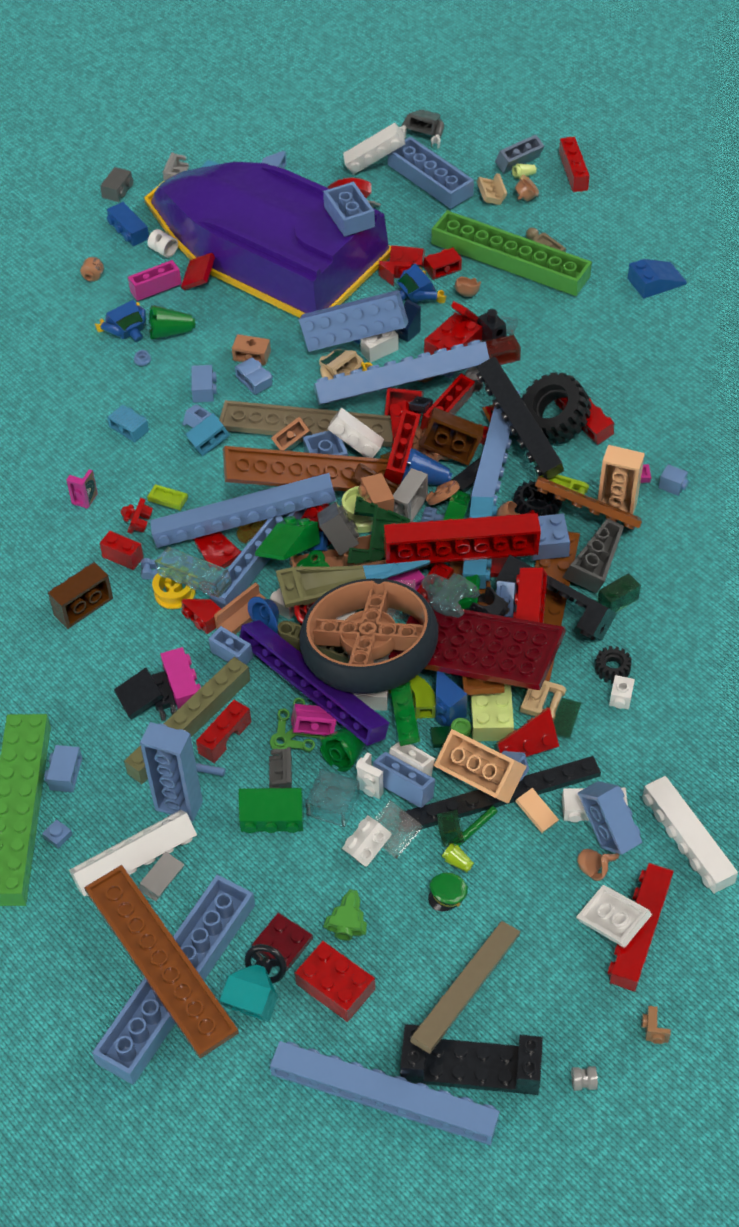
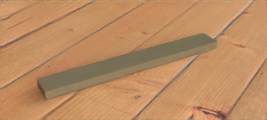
M503 921L500 922L413 1034L411 1043L429 1054L432 1052L518 939L521 931Z

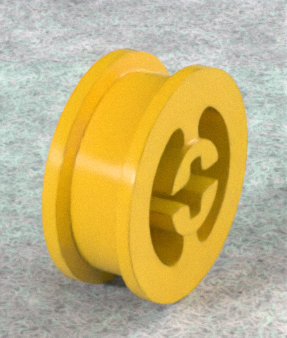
M167 567L159 571L153 578L152 587L155 600L164 608H182L181 601L183 599H194L196 589L193 576L190 571L183 567Z

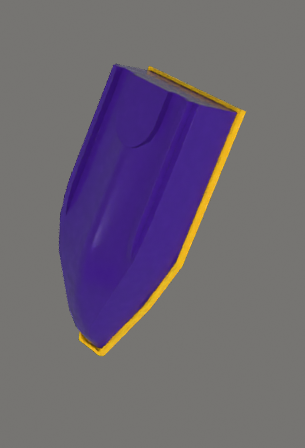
M229 162L182 171L163 181L144 197L145 204L167 235L177 239L178 248L190 260L213 253L215 259L210 275L299 318L305 313L341 305L379 268V261H386L390 257L391 246L388 243L385 215L374 209L375 227L344 236L324 207L323 191L329 188L291 171L266 163Z

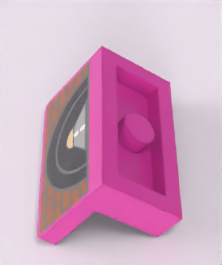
M90 469L83 479L69 475L66 479L71 503L86 509L89 508L98 494L94 473Z

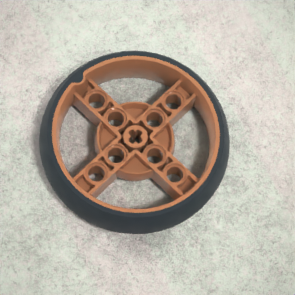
M380 578L355 580L331 589L310 607L304 617L300 630V649L309 669L327 685L341 691L357 694L384 692L409 682L427 666L437 646L438 622L428 601L410 586ZM388 608L409 614L421 625L395 623L394 619L387 614ZM364 609L352 614L346 620H335L346 613ZM315 645L343 647L346 654L350 656L349 664L326 656ZM393 650L404 651L391 659L373 663L374 660L388 655Z

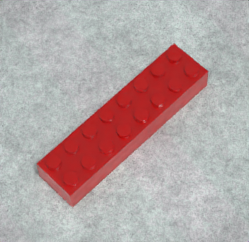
M538 513L384 525L386 564L430 560V563L504 558L509 557V555L513 557L538 555L541 535Z

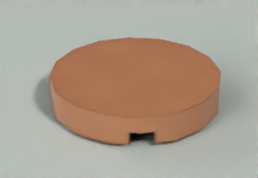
M448 481L438 486L434 493L433 491L429 492L425 500L428 505L437 504L456 493L460 486L457 481Z

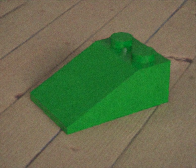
M294 516L284 518V521L277 523L255 551V556L285 560L320 544L318 522L310 521L309 518L296 519Z

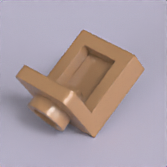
M648 1006L647 1013L642 1015V1028H646L645 1041H651L654 1044L668 1043L671 1030L657 1028L658 1007Z

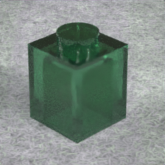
M458 810L437 814L439 833L443 845L448 846L451 843L458 844L464 842L463 827Z

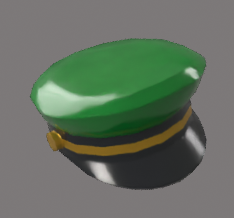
M438 874L430 882L429 904L437 911H449L459 907L468 893V886L456 874Z

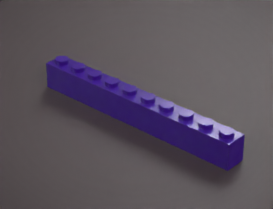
M257 620L241 626L239 637L251 644L252 653L334 717L336 721L367 746L386 738L389 727L387 720L353 693L338 690L321 681L309 669L302 653L267 625Z

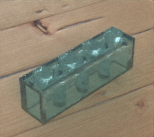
M167 547L154 561L160 576L172 579L179 584L187 585L194 590L202 591L209 596L212 595L219 598L232 584L228 569L171 547Z

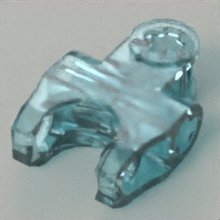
M456 573L449 579L440 577L437 574H430L422 580V587L427 591L430 606L435 611L446 616L461 617L464 611L461 609L458 601L466 597L475 599L480 595L477 586L464 576Z

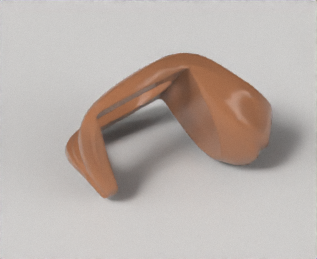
M584 849L579 853L577 861L583 873L595 881H600L608 872V863L616 861L620 855L618 853L601 855L593 849ZM602 867V873H598L599 869Z

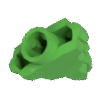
M349 889L342 897L341 905L335 907L332 914L327 916L323 928L335 933V937L339 940L350 941L352 936L366 935L367 923L364 921V912L360 909V897L357 890Z

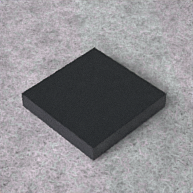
M146 667L114 689L131 720L164 698Z

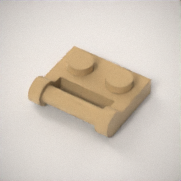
M544 680L540 690L528 688L520 712L536 717L544 710L543 707L550 691L554 693L549 707L554 723L556 719L555 713L561 697L565 695L566 688Z

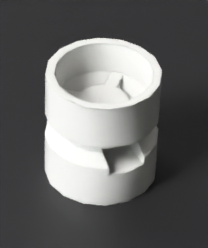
M156 229L148 238V247L169 258L177 251L178 241L162 230Z

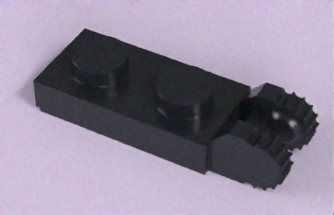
M165 671L152 674L164 698L155 703L161 721L166 720V714L163 709L171 708L172 715L177 711Z

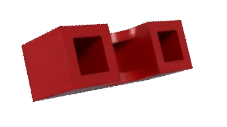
M234 699L196 740L198 754L215 763L227 750L226 743L230 735L234 732L240 736L252 722L250 708Z

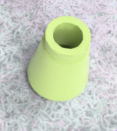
M517 163L512 167L513 177L520 179L521 175L530 176L536 173L535 165Z

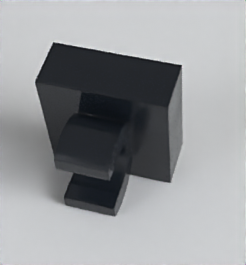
M417 396L409 403V410L418 414L421 412L424 415L433 405V399Z

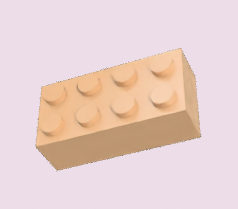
M608 445L602 461L598 493L599 501L634 514L638 501L645 453Z
M451 729L434 764L435 767L508 804L527 767Z

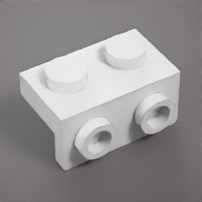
M367 752L364 758L361 757L356 764L358 789L370 797L374 796L380 799L383 795V771L372 766L371 754Z
M367 815L359 823L353 835L347 838L342 849L367 867L392 833L378 821Z

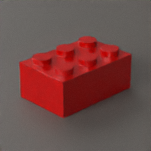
M455 312L424 339V353L429 352L432 355L434 351L446 348L449 351L455 345L463 344L465 347L468 346L467 343L475 340L482 342V326Z
M324 941L318 945L295 972L296 985L346 1022L354 1016L375 991V978Z

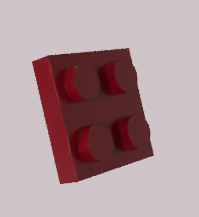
M277 913L253 942L252 947L264 944L277 949L284 957L286 971H288L313 940V934L282 914ZM258 951V953H260L268 959H275V957L268 952Z

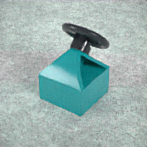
M259 944L247 951L245 955L246 968L228 976L219 1001L230 1010L270 1022L278 999L272 983H276L284 977L286 962L277 949L269 945ZM258 951L268 952L275 957V959H268L266 957H263L258 953ZM251 958H254L256 960V963L253 966L251 963ZM274 966H280L279 973L269 977L271 969Z

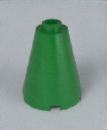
M151 305L149 312L150 338L159 339L191 332L192 328H195V318H192L190 314Z
M344 727L325 736L321 740L322 746L320 751L330 766L334 764L338 767V771L346 772L353 767L366 744Z

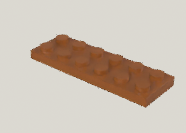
M540 476L536 479L535 486L542 493L548 494V492H551L559 500H571L572 505L576 507H588L589 512L593 514H605L606 518L614 522L620 520L624 526L630 529L640 528L642 520L636 515Z

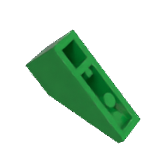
M459 490L454 493L443 520L463 519L471 495Z

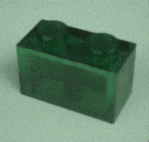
M628 573L600 589L597 602L614 612H618L639 599L641 585Z

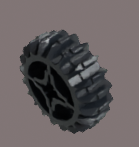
M531 480L528 483L523 482L522 486H518L513 498V502L517 504L515 512L526 514L534 510L535 513H538V516L559 514L563 501L555 498V495L551 492L545 494L538 491L535 482Z

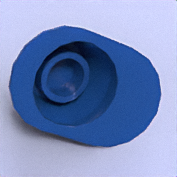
M261 597L251 598L248 602V612L253 621L260 620L277 633L279 610L276 603Z

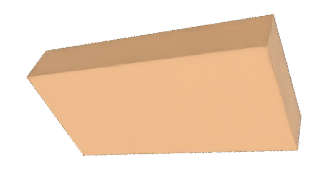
M533 788L515 801L541 833H544L559 821Z

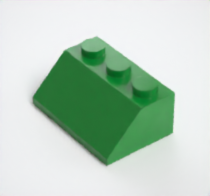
M302 788L239 789V823L241 832L275 833L287 831L295 833L303 831L304 806Z

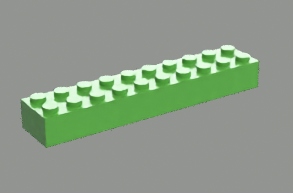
M448 210L431 229V244L444 249L454 247L458 254L574 296L578 295L591 277L592 262Z
M7 714L0 755V906H26L51 731L47 714Z

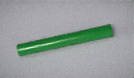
M494 806L490 807L451 843L460 847L498 812Z

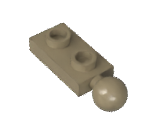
M533 227L526 231L528 239L566 252L564 246L545 232L539 235L538 230Z

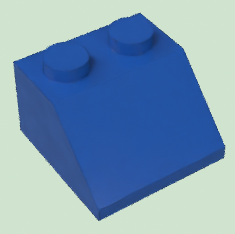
M437 671L435 718L440 725L451 726L455 719L467 717V693L443 672Z

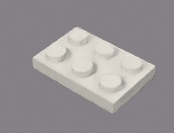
M603 885L576 917L584 925L625 948L652 914L649 909Z

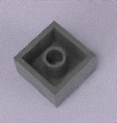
M334 502L317 513L320 528L339 555L349 551V547L353 548L359 544L358 537L360 535L357 531L358 528L353 520L349 521L348 513L343 505L339 506L337 502Z

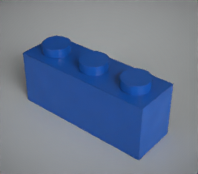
M124 202L107 209L108 223L113 225L118 233H121L126 242L135 246L148 240V226Z

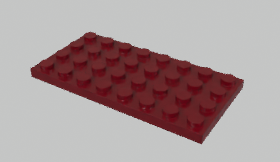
M430 604L438 622L439 633L435 652L424 669L540 690L566 633L565 627ZM410 616L408 621L406 622V624L421 625L412 616ZM393 650L389 655V659L401 654L404 651Z

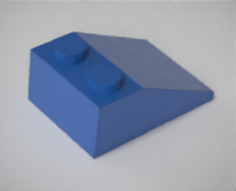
M642 259L629 264L627 279L643 299L687 284V281L671 262Z

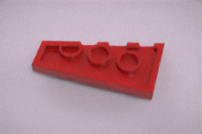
M220 531L192 539L196 543L198 551L201 552L212 576L231 565L241 553Z

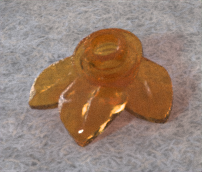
M267 519L238 526L236 534L239 541L247 543L256 535Z

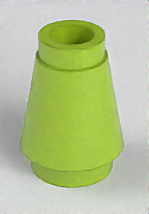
M453 843L447 847L442 855L446 863L466 873L474 865V862L471 861L465 852Z

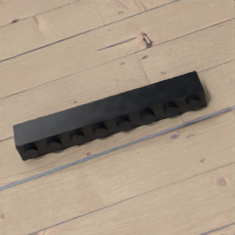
M494 356L476 366L478 371L476 376L479 382L485 384L484 389L487 395H492L494 399L492 402L497 410L500 408L502 411L500 413L505 423L508 422L510 424L509 429L512 435H517V442L522 450L525 448L527 451L526 457L530 463L533 462L536 467L534 469L537 475L549 480L564 471L562 461L496 357Z

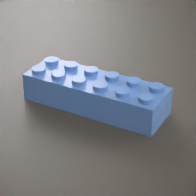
M411 136L405 139V145L388 154V165L450 209L474 194V180Z
M396 290L305 313L299 318L308 351L310 352L406 328L408 319L400 291Z
M150 722L140 741V746L155 810L169 815L183 810L188 814L190 821H194L203 800L191 735L183 729L177 730L162 723Z

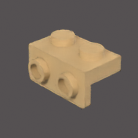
M496 173L493 180L483 177L477 179L476 182L483 200L489 204L501 205L507 196V191L500 174Z

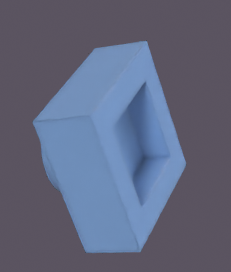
M57 819L42 833L43 838L57 849L73 835L72 831Z

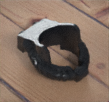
M487 587L485 593L478 595V602H485L490 605L482 606L472 602L471 607L464 609L504 616L509 612L508 602L504 598L499 597L491 587Z

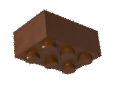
M434 407L421 434L419 447L469 466L483 437L484 426Z
M95 562L48 592L54 616L67 629L113 599L108 574Z

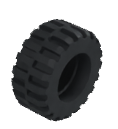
M557 372L550 373L549 376L545 374L541 376V379L534 380V384L527 387V392L523 394L522 400L548 441L553 444L556 441L562 443L567 438L569 440L572 439L574 434H579L582 431V426L585 427L588 422L586 419L590 417L591 411L589 409H591V402L578 380L571 375L567 376L566 373H559L558 375ZM559 398H568L565 409L559 415L552 418H543L544 410L549 403Z

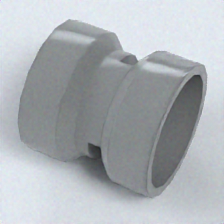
M476 367L469 368L465 374L468 378L475 381L473 392L480 391L483 388V383H480L476 376L478 373Z
M588 1066L586 1069L572 1067L571 1077L574 1091H580L583 1088H588L589 1090L598 1089L595 1066Z

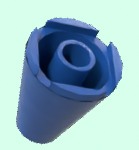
M411 448L402 481L411 468L428 474V485L440 486L451 480L452 473L449 472L450 468Z

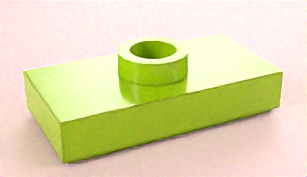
M155 484L147 499L150 502L181 511L188 499V494Z

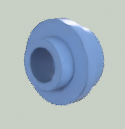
M139 350L135 353V364L144 366L150 363L151 356L147 351Z

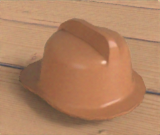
M521 175L519 182L515 186V190L519 194L517 198L518 200L522 198L528 202L536 196L538 197L539 190L531 179Z

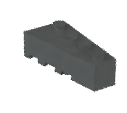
M607 518L572 562L562 578L597 593L606 580L624 526Z

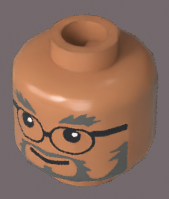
M89 257L84 261L80 269L81 275L88 281H97L104 271V265L99 258Z

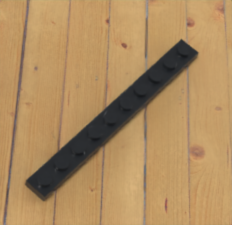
M590 756L526 775L519 781L509 803L515 802L531 788L540 795L600 777L601 771L594 756ZM478 789L424 805L422 808L417 807L400 812V818L408 834L486 811L492 806L496 808L508 803Z

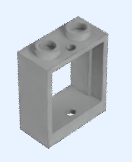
M410 469L393 494V512L409 518L410 522L414 520L426 502L428 474Z

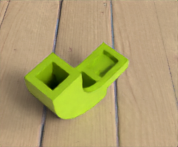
M417 675L410 680L416 718H435L436 699L433 689L426 680Z

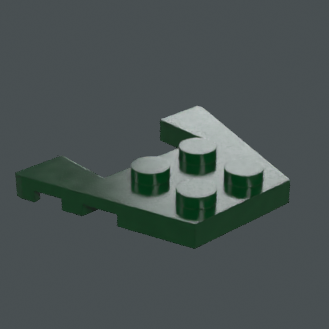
M356 496L354 515L374 518L369 550L349 547L347 566L385 560L384 525L410 523V519L391 510L382 509L377 504L366 502L363 498Z

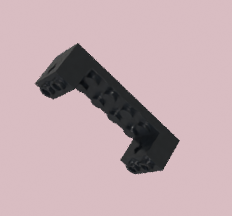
M509 555L495 582H516L517 575L520 574V568L534 567ZM547 575L546 588L555 593L560 591L559 595L572 602L576 599L575 604L586 609L576 626L582 629L580 633L594 641L596 638L603 640L617 613Z
M405 1024L400 1076L405 1078L407 1082L539 1095L543 1037L520 1035L518 1046L441 1039L429 1054L410 1042L411 1037L420 1025Z

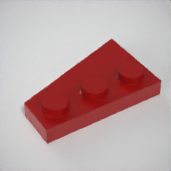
M546 707L536 717L529 719L522 727L517 730L515 729L496 743L497 751L500 753L503 751L522 752L527 757L560 747L550 708Z

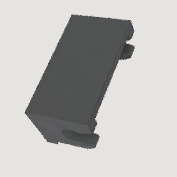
M291 747L271 750V755L273 756H269V788H292Z

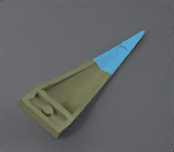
M430 560L362 566L290 567L277 570L276 576L285 608L314 603L326 592L347 582L370 578L386 579L429 565Z

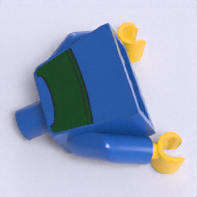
M416 263L409 270H404L401 277L397 280L401 289L402 301L406 298L414 303L423 300H436L438 303H445L446 301L444 291L439 290L437 293L431 280L426 276V271H422V268L418 267Z
M131 300L107 312L106 322L100 319V324L95 323L96 330L98 332H110L120 336L122 339L131 336L135 342H138L143 338L140 331L143 330L144 323L146 322V310L140 306L139 302L135 303L134 300Z

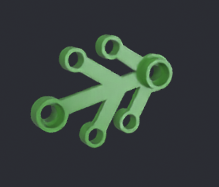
M298 697L294 699L292 706L294 707L296 702L305 705V701L303 698ZM280 709L277 714V733L273 734L270 739L271 748L287 749V747L304 750L305 752H312L315 747L312 739H305L304 742L291 739L295 736H303L322 740L324 737L315 734L293 733V729L285 733L286 721L289 719L290 713L287 709ZM285 713L287 717L282 718L280 714ZM281 739L284 743L278 744L277 740ZM310 743L312 747L307 748L305 744Z

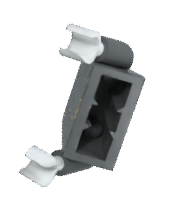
M418 110L409 113L402 123V127L399 128L404 134V139L406 138V129L434 135L431 139V147L434 143H437V148H439L444 123L440 119V114Z

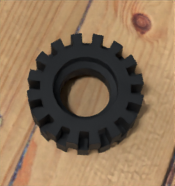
M609 646L608 650L606 647L603 648L596 657V674L599 675L600 679L605 678L604 682L611 680V684L614 683L615 675L628 677L632 664V659L629 657L630 654L628 652L625 653L623 648L620 651L618 646L615 649ZM614 661L621 666L619 668H611L606 663Z

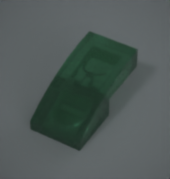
M566 698L561 699L554 719L557 736L571 739L581 707L580 702Z

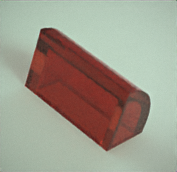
M515 335L484 341L486 342L489 359L495 356L500 365L520 361L521 347Z

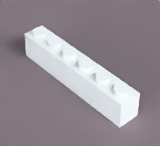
M664 776L645 785L642 796L646 806H650L657 821L661 822L666 828L668 836L673 838L678 844L679 851L689 859L692 869L700 874L704 885L710 888L713 893H716L734 884L738 871L669 779Z
M179 810L69 869L79 892L83 896H88L84 888L85 886L120 865L130 875L137 870V867L154 862L155 858L164 854L165 851L171 853L174 847L191 842L193 840L192 837L196 836L197 833L188 814L183 810Z

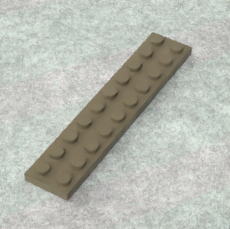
M225 400L220 422L227 431L275 435L300 417L310 431L316 434L328 431L327 428L338 411ZM348 412L384 438L382 446L392 447L391 416Z

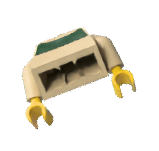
M336 349L327 356H322L319 360L322 378L328 377V380L334 379L333 376L340 373H345V376L350 375L351 371L362 367V372L367 371V368L372 366V364L369 362L364 363V360L353 350Z

